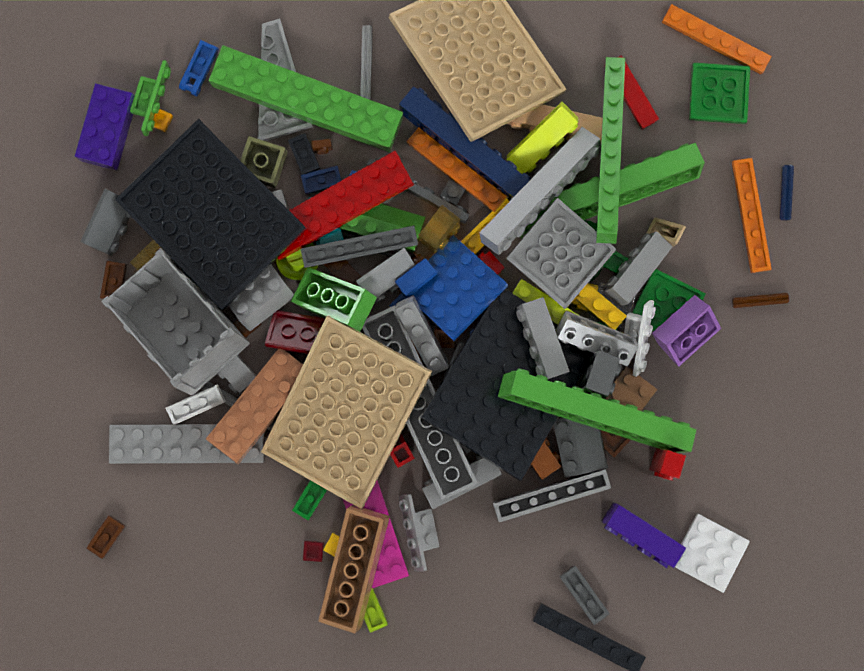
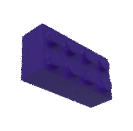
M95 83L74 157L81 162L118 170L133 114L130 112L134 99L133 93Z
M614 502L601 521L606 524L604 526L606 530L616 536L620 533L622 535L620 539L633 547L637 544V550L648 557L654 555L653 560L665 568L669 565L675 568L686 550V547Z

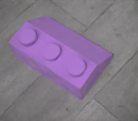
M694 295L659 326L652 335L673 362L680 366L713 337L721 327L711 307Z

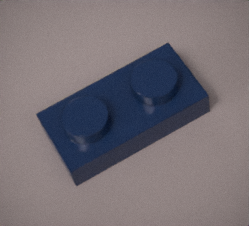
M338 166L301 175L306 195L326 190L342 181Z

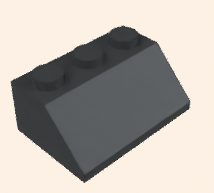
M104 189L80 242L112 256L113 253L117 252L120 245V237L126 233L128 227L126 224L129 218L132 217L115 200L119 195Z
M562 417L556 419L554 429L565 477L608 468L599 429Z

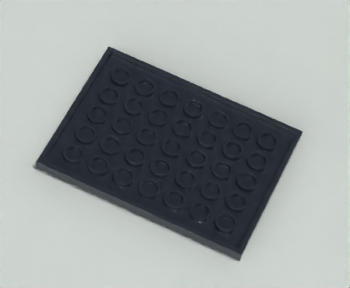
M200 119L195 121L115 199L221 310H224L307 229Z
M505 289L484 311L421 418L515 479L522 481L558 416L498 397L504 374L524 369L529 371V375L535 377L537 375V364L530 355V344L523 335L524 327L522 321L518 320L516 313L517 307L526 302ZM552 321L554 329L556 331L558 325ZM559 340L570 372L550 378L547 381L553 383L554 381L566 383V387L572 388L576 386L589 363L590 357L594 353L588 350L582 351L573 344H565Z

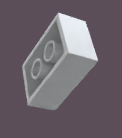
M270 264L229 304V307L239 321L251 331L293 298L294 293Z

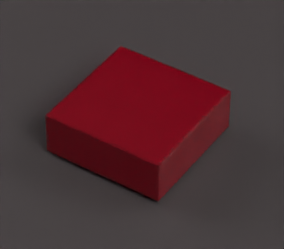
M304 541L303 561L322 562L324 542Z

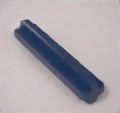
M784 165L782 168L780 220L782 221L791 220L793 165Z

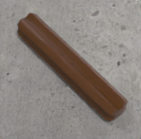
M778 293L736 297L732 299L733 308L785 304L789 302V294Z

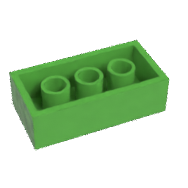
M308 267L291 302L321 317L326 318L329 315L333 319L361 331L377 297L364 288Z

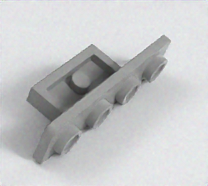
M400 495L399 507L403 514V526L408 538L407 545L411 553V565L415 572L427 571L423 551L440 547L432 509L415 512L412 495Z

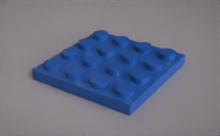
M453 235L428 260L437 272V275L410 296L414 295L422 312L455 341L508 287V284Z

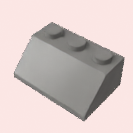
M403 248L356 282L359 287L366 289L377 297L375 301L377 304L385 298L384 295L387 292L391 291L393 293L399 289L395 281L412 269L415 264L406 249Z

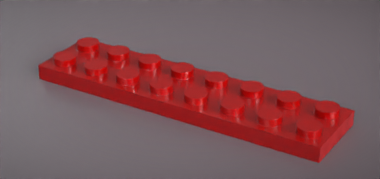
M391 152L290 209L289 211L307 229L278 259L282 260L412 187L414 183L397 152Z

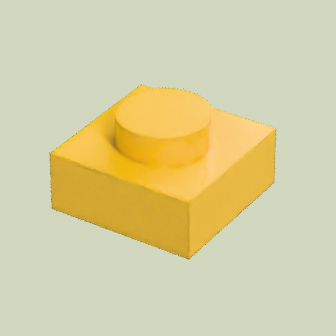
M332 533L323 551L335 557L340 536Z

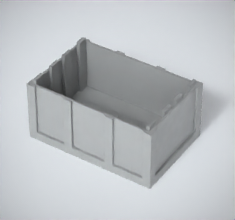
M160 248L151 260L112 295L105 297L101 302L105 307L112 310L124 324L123 328L133 335L148 352L147 356L159 365L171 379V384L175 388L193 396L250 343L210 297Z

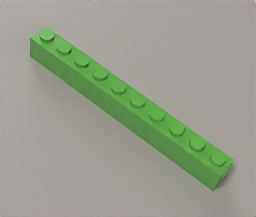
M606 57L596 243L616 244L625 58Z

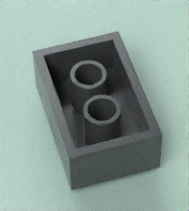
M597 351L590 357L589 363L583 372L579 388L584 389V393L600 394L602 399L608 397L609 394L612 395L615 388L613 380L615 376L619 375L622 366L619 364L621 358Z

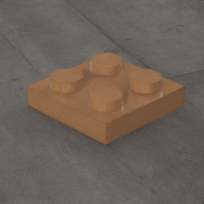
M626 366L614 381L615 388L612 395L609 394L605 399L618 400L624 406L626 404L638 407L637 410L642 411L657 389L639 375L637 377L633 376V371Z

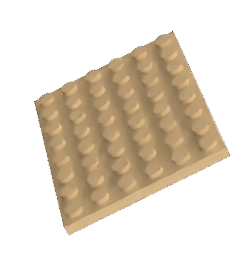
M418 0L389 15L390 21L470 142L562 95L567 90L506 0Z
M327 315L261 452L362 509L432 371Z

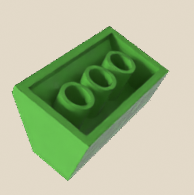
M380 204L342 225L341 230L345 233L364 236L415 225L419 241L426 217ZM417 245L405 247L407 252L413 253Z

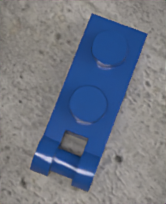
M200 40L182 77L179 89L183 91L188 90L194 96L199 95L201 86L219 51L218 47ZM191 78L196 80L194 85L189 83Z

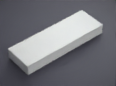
M216 384L166 407V411L173 425L218 406L226 402L219 385Z

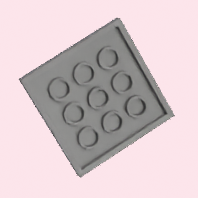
M556 198L507 255L506 259L566 309L615 252L616 248L610 243H596L597 232L559 198Z

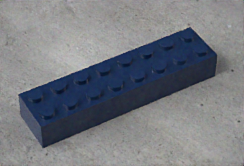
M413 86L399 103V111L403 112V117L417 128L419 127L506 195L507 199L511 201L531 180V177L526 173L521 174L516 170L517 166L511 161L506 162L501 158L502 154L496 149H490L482 137L470 142L452 113L449 112L447 114L442 110L443 107L436 100L431 101L423 89H417Z

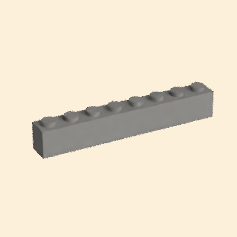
M581 127L479 232L481 243L498 255L506 251L511 246L512 241L516 237H520L525 228L536 220L538 214L548 208L555 196L558 197L562 193L563 188L568 183L573 182L576 174L580 170H584L588 162L600 153V138Z

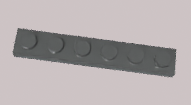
M370 158L366 166L374 163L379 159L376 158L375 160H373ZM411 178L414 185L406 189V191L461 223L466 224L469 214H467L468 211L459 205L457 207L451 205L449 199L443 196L441 198L434 195L435 192L428 187L422 188L418 186V182Z
M415 225L301 248L304 267L306 268L415 246L419 243Z

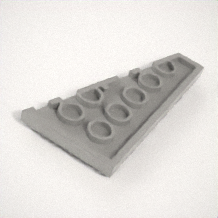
M276 19L263 23L261 60L296 72L281 20ZM259 104L257 138L259 140L268 141L313 127L309 122Z

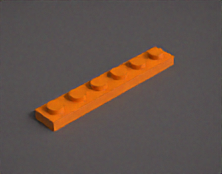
M671 4L662 21L663 24L743 66H750L751 70L759 74L764 72L772 57Z
M419 127L407 140L409 146L494 213L507 199L506 195Z
M752 158L732 161V168L750 272L770 271L772 269Z

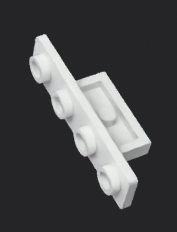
M649 300L644 305L642 316L628 313L624 334L636 338L638 344L633 376L635 377L644 372L647 365L645 355L649 351L648 337L653 329L651 319H653L656 311L653 300Z

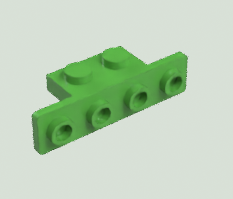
M166 60L162 61L157 80L143 76L140 77L130 109L132 114L145 117L141 128L144 136H148L149 132L153 131L155 124L153 120L154 115L158 114L160 96L163 97L165 93V80L169 79L171 74V68H169Z

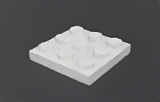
M697 513L681 545L686 547V550L675 567L724 593L750 541Z

